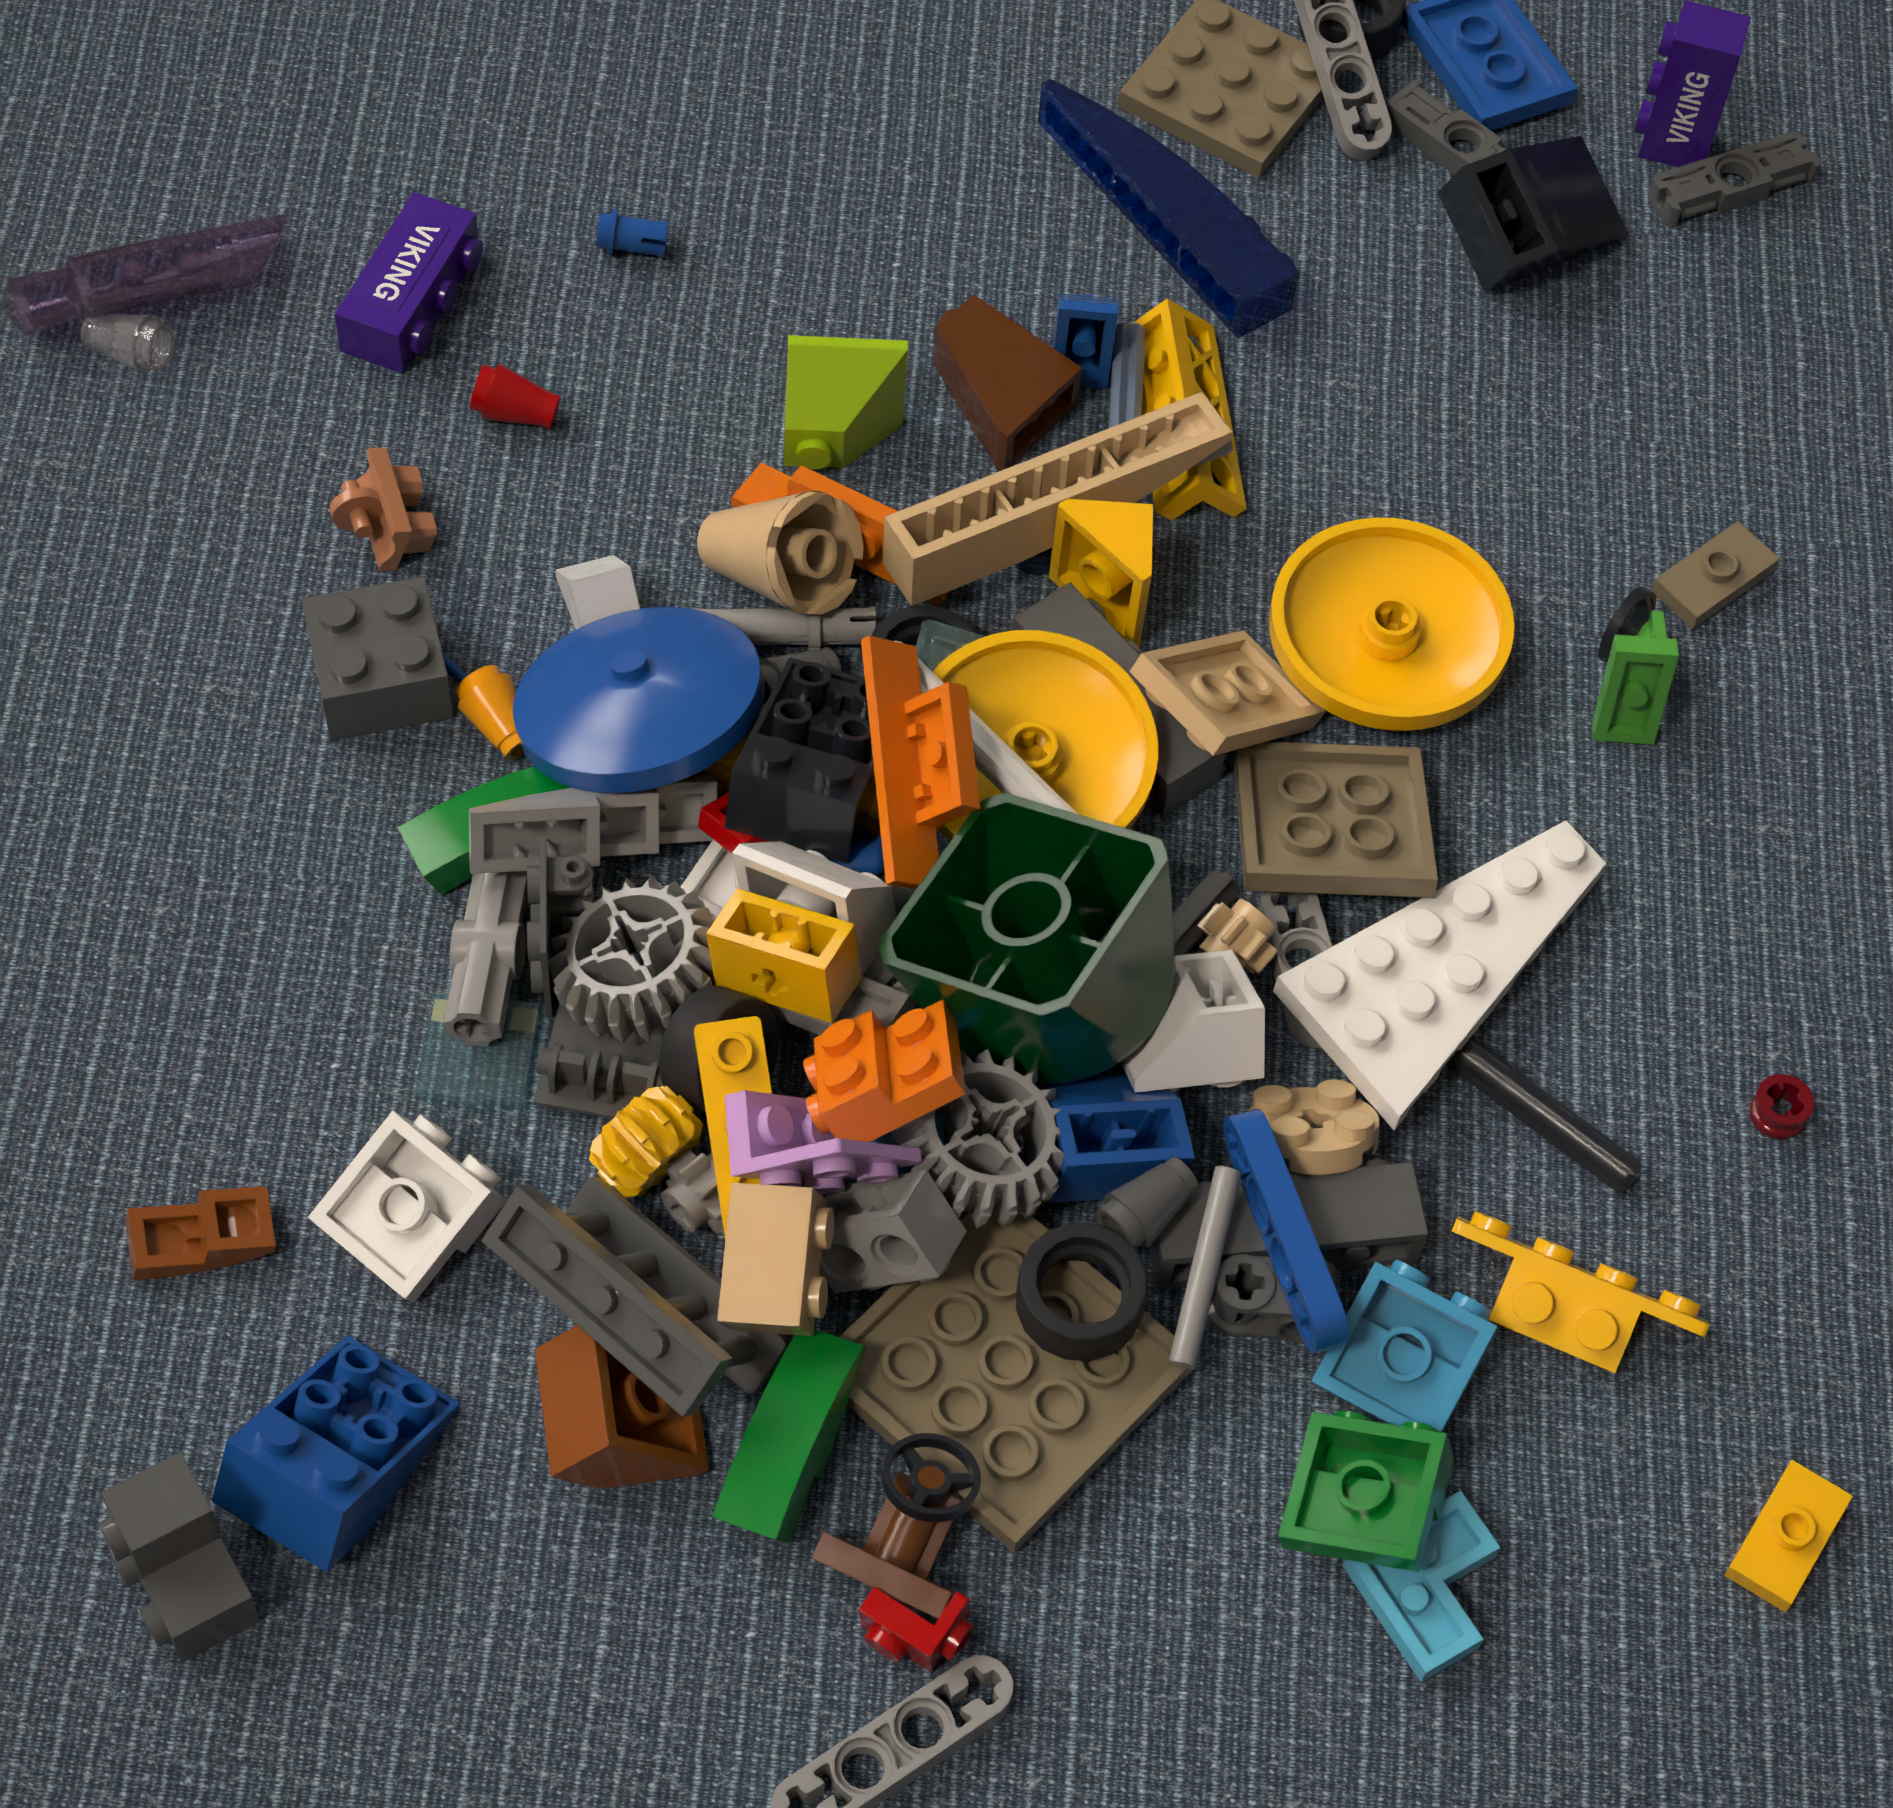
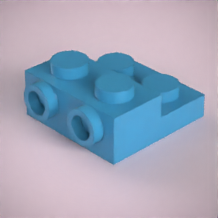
M1395 1259L1389 1269L1375 1261L1346 1315L1349 1333L1348 1342L1345 1345L1328 1349L1311 1382L1386 1424L1401 1426L1404 1422L1414 1421L1428 1424L1439 1432H1443L1497 1333V1326L1487 1321L1491 1310L1474 1299L1455 1292L1449 1301L1428 1290L1426 1287L1431 1278L1412 1266Z

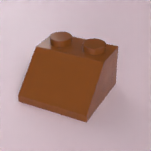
M578 1325L535 1349L550 1475L552 1478L606 1489L698 1476L709 1471L700 1408L695 1414L682 1417Z

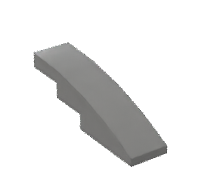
M713 773L694 774L665 786L626 793H598L567 788L469 808L471 874L527 871L528 865H540L541 839H546L548 857L579 856L586 860L591 867L600 866V857L659 853V844L713 841L710 836L698 828L700 808L717 799V780Z

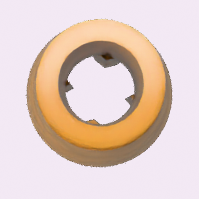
M488 665L472 672L458 684L455 690L456 695L460 699L458 709L498 751L502 752L506 760H514L525 755L513 719V702L517 689L510 674L501 673L496 665Z

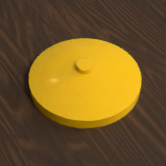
M1377 517L1348 521L1325 529L1308 539L1295 550L1282 567L1275 583L1269 610V634L1272 647L1278 662L1292 683L1306 697L1329 713L1358 725L1382 730L1410 731L1436 727L1451 722L1476 708L1489 696L1501 679L1514 639L1515 625L1510 598L1500 578L1488 562L1470 546L1451 534L1423 523L1397 518Z
M1014 630L995 633L970 642L951 653L932 671L943 683L951 682L967 686L969 708L1079 815L1130 829L1134 825L1149 798L1158 763L1157 731L1152 712L1139 687L1129 674L1105 653L1085 642L1059 633L1040 630ZM976 768L979 800L982 801L1002 794ZM970 813L936 827V829L946 839L951 841Z

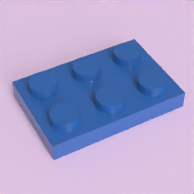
M1423 0L1404 7L1401 25L1458 106L1492 131L1574 103L1578 87L1514 0Z

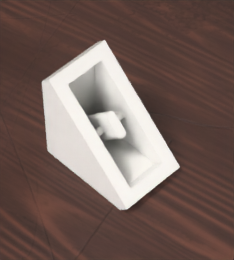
M614 555L556 570V578L575 629L613 614L640 609L631 567Z

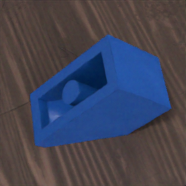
M1059 293L1053 348L1082 367L1080 387L1108 389L1119 305L1117 298L1098 297L1090 294Z

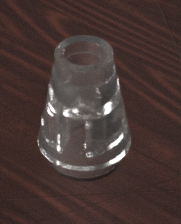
M91 313L85 318L81 327V341L86 348L94 349L142 373H147L152 369H163L172 356L174 348L173 330L170 325L162 323L161 319L156 315Z

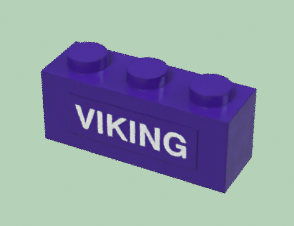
M1684 0L1678 23L1666 21L1657 54L1667 56L1665 63L1654 61L1645 94L1655 96L1654 102L1643 99L1634 128L1635 133L1644 135L1638 157L1675 167L1687 165L1708 157L1742 54L1751 17Z
M413 191L335 312L340 352L402 374L404 373L415 354L421 355L426 350L431 338L432 327L440 314H446L451 310L457 296L458 285L466 272L473 273L479 265L483 253V241L478 239L476 213Z

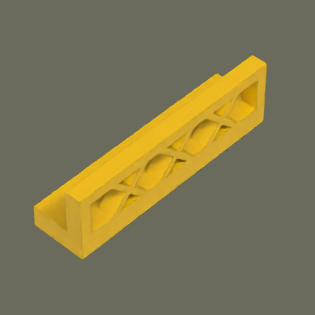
M1168 298L1133 322L1141 324L1145 329L1142 415L1202 392L1233 432L1214 325ZM1189 336L1195 338L1196 347L1189 338ZM1233 433L1231 440L1233 451L1230 454L1191 467L1153 492L1156 513L1173 521L1201 501L1233 518L1247 509ZM1212 472L1220 482L1221 486L1213 482Z

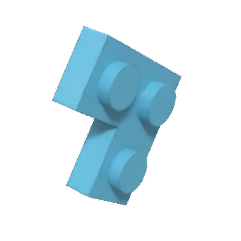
M1462 1491L1446 1498L1439 1521L1432 1520L1419 1572L1344 1560L1343 1568L1420 1682L1427 1680L1480 1648L1484 1640L1454 1597L1448 1585L1496 1558L1501 1547Z

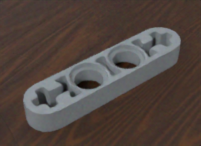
M1294 0L1337 141L1342 151L1350 158L1359 161L1377 157L1390 138L1392 125L1353 0H1324L1325 5L1319 8L1317 7L1320 0ZM1325 20L1340 22L1347 31V39L1340 43L1327 41L1319 32V24ZM1341 70H1351L1360 76L1363 82V89L1357 93H1346L1338 88L1334 75ZM1363 104L1365 106L1360 114L1363 126L1366 130L1376 131L1370 142L1366 141L1363 134L1354 135L1353 133L1359 123V115L1356 108Z
M974 1655L962 1660L784 1779L775 1788L770 1808H790L789 1800L798 1797L803 1804L813 1802L824 1794L825 1782L820 1779L823 1775L829 1776L835 1795L846 1804L842 1808L876 1807L997 1725L1007 1715L1013 1695V1679L1008 1668L999 1660L987 1655ZM974 1678L981 1686L992 1681L996 1685L992 1696L993 1704L987 1706L980 1698L966 1704L960 1709L959 1721L963 1726L958 1728L950 1709L963 1701L967 1696L968 1680ZM941 1696H946L949 1707L939 1699ZM916 1714H926L939 1722L943 1735L936 1745L919 1749L911 1746L904 1739L901 1733L903 1723L909 1717ZM856 1754H868L875 1757L881 1763L884 1774L875 1786L868 1789H859L851 1786L845 1780L842 1774L844 1763ZM834 1795L821 1802L816 1808H838Z

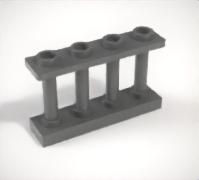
M592 1177L586 1180L565 1213L533 1185L517 1186L481 1240L682 1417L695 1414L722 1374H725L749 1395L760 1392L791 1342L785 1334L732 1331L719 1323L717 1318L721 1280L600 1177Z

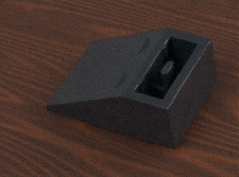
M1582 136L1511 148L1465 165L1437 192L1485 293L1613 244L1629 236Z
M789 657L732 769L724 828L772 842L782 841L801 850L816 851L827 858L847 863L865 825L876 793L865 678L830 669L819 663L806 662Z

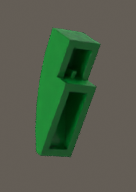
M533 766L470 789L429 809L399 826L398 829L422 876L441 895H444L473 877L469 865V808L571 787L548 778Z
M814 1329L813 1336L794 1335L765 1388L745 1431L713 1512V1518L768 1538L791 1544L813 1478H822L867 1349L866 1346Z

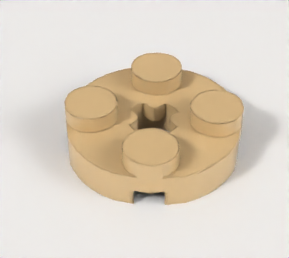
M1325 1080L1319 1083L1317 1088L1299 1087L1287 1089L1277 1085H1266L1256 1089L1253 1093V1105L1248 1111L1261 1109L1265 1114L1283 1158L1290 1159L1289 1171L1309 1175L1346 1172L1363 1164V1152L1370 1149L1374 1155L1378 1149L1379 1117L1368 1103L1356 1098V1087L1347 1081Z

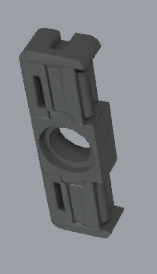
M1413 80L1388 101L1387 110L1391 119L1392 130L1453 175L1465 165L1506 150L1501 146L1502 138L1462 109L1455 113L1427 91L1423 90L1424 81ZM1459 139L1467 140L1473 143L1477 150L1468 153L1459 152L1449 143Z
M1790 132L1658 173L1653 177L1648 193V201L1667 227L1676 228L1678 220L1714 209L1721 214L1766 200L1771 191L1805 180L1810 186L1813 184L1819 169L1820 159L1815 152H1805L1808 142L1802 134ZM1725 173L1738 174L1747 181V185L1731 186L1720 175Z

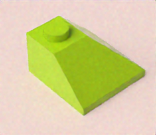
M788 335L784 466L800 467L802 465L813 470L822 468L843 469L903 425L908 341Z

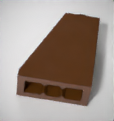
M974 294L957 310H948L938 321L934 330V338H936L934 366L993 465L1000 471L1010 468L1078 404L1082 367Z

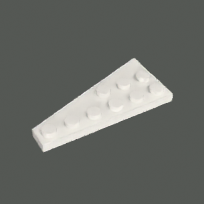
M1565 820L1436 890L1434 898L1423 897L1279 975L1273 992L1395 1131L1423 1092H1427L1438 1078L1441 1069L1458 1049H1462L1468 1039L1509 991L1514 980L1527 964H1531L1542 950L1546 940L1559 924H1563L1600 879L1606 862Z

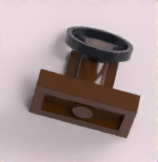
M920 1433L910 1435L898 1441L892 1446L885 1457L881 1481L887 1497L864 1547L857 1546L834 1534L823 1532L811 1558L939 1618L956 1592L929 1580L928 1577L954 1520L965 1514L975 1503L981 1484V1473L974 1456L959 1442L940 1434ZM932 1447L946 1451L959 1459L969 1473H950L946 1466L937 1461H924L914 1448ZM902 1454L910 1476L898 1471L893 1482L890 1467L894 1460ZM972 1487L968 1496L962 1501L949 1495Z

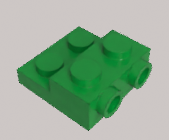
M1338 1411L1334 1415L1312 1412L1278 1534L1282 1548L1419 1572L1432 1520L1439 1521L1454 1463V1455L1447 1433L1439 1432L1436 1428L1421 1422H1404L1401 1426L1373 1422L1368 1417L1352 1411Z

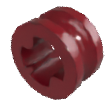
M1789 1074L1769 1076L1760 1083L1749 1106L1750 1119L1754 1127L1769 1138L1776 1140L1794 1138L1803 1131L1807 1120L1812 1114L1814 1096L1810 1088L1799 1078ZM1779 1098L1791 1104L1790 1110H1787L1785 1116L1779 1115L1772 1110L1773 1105L1777 1103Z

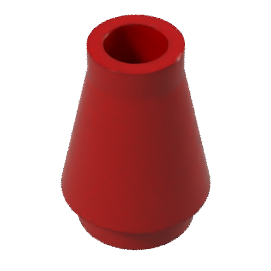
M501 363L498 364L497 368L483 364L473 389L469 409L482 413V420L536 425L551 429L559 408L561 396L545 390Z

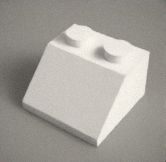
M782 841L742 843L735 848L732 854L739 889L854 923L861 974L865 973L880 952L878 942L896 918L891 885H886V883L873 874L856 872L829 861L825 856L816 851H804Z

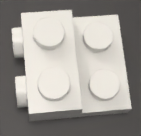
M392 1111L308 1218L404 1299L414 1303L456 1249L464 1253L467 1252L507 1199L493 1189L501 1178L488 1166L471 1154H468L461 1163L444 1149L452 1137L422 1114L414 1122H411Z

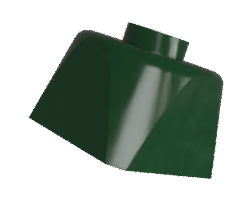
M1008 793L998 794L980 801V809L970 813L878 942L883 963L922 1009L944 999L956 1017L960 1050H963L971 1061L974 1062L978 1054L986 1049L989 1050L993 1063L1000 1066L1004 1060L1014 1055L1016 1066L1014 1071L1025 1076L1026 1073L1038 1069V1080L1035 1086L1061 1085L1089 1078L1118 1064L1138 1049L1158 1026L1171 1002L1175 987L1176 965L1170 871L1166 848L1160 838Z

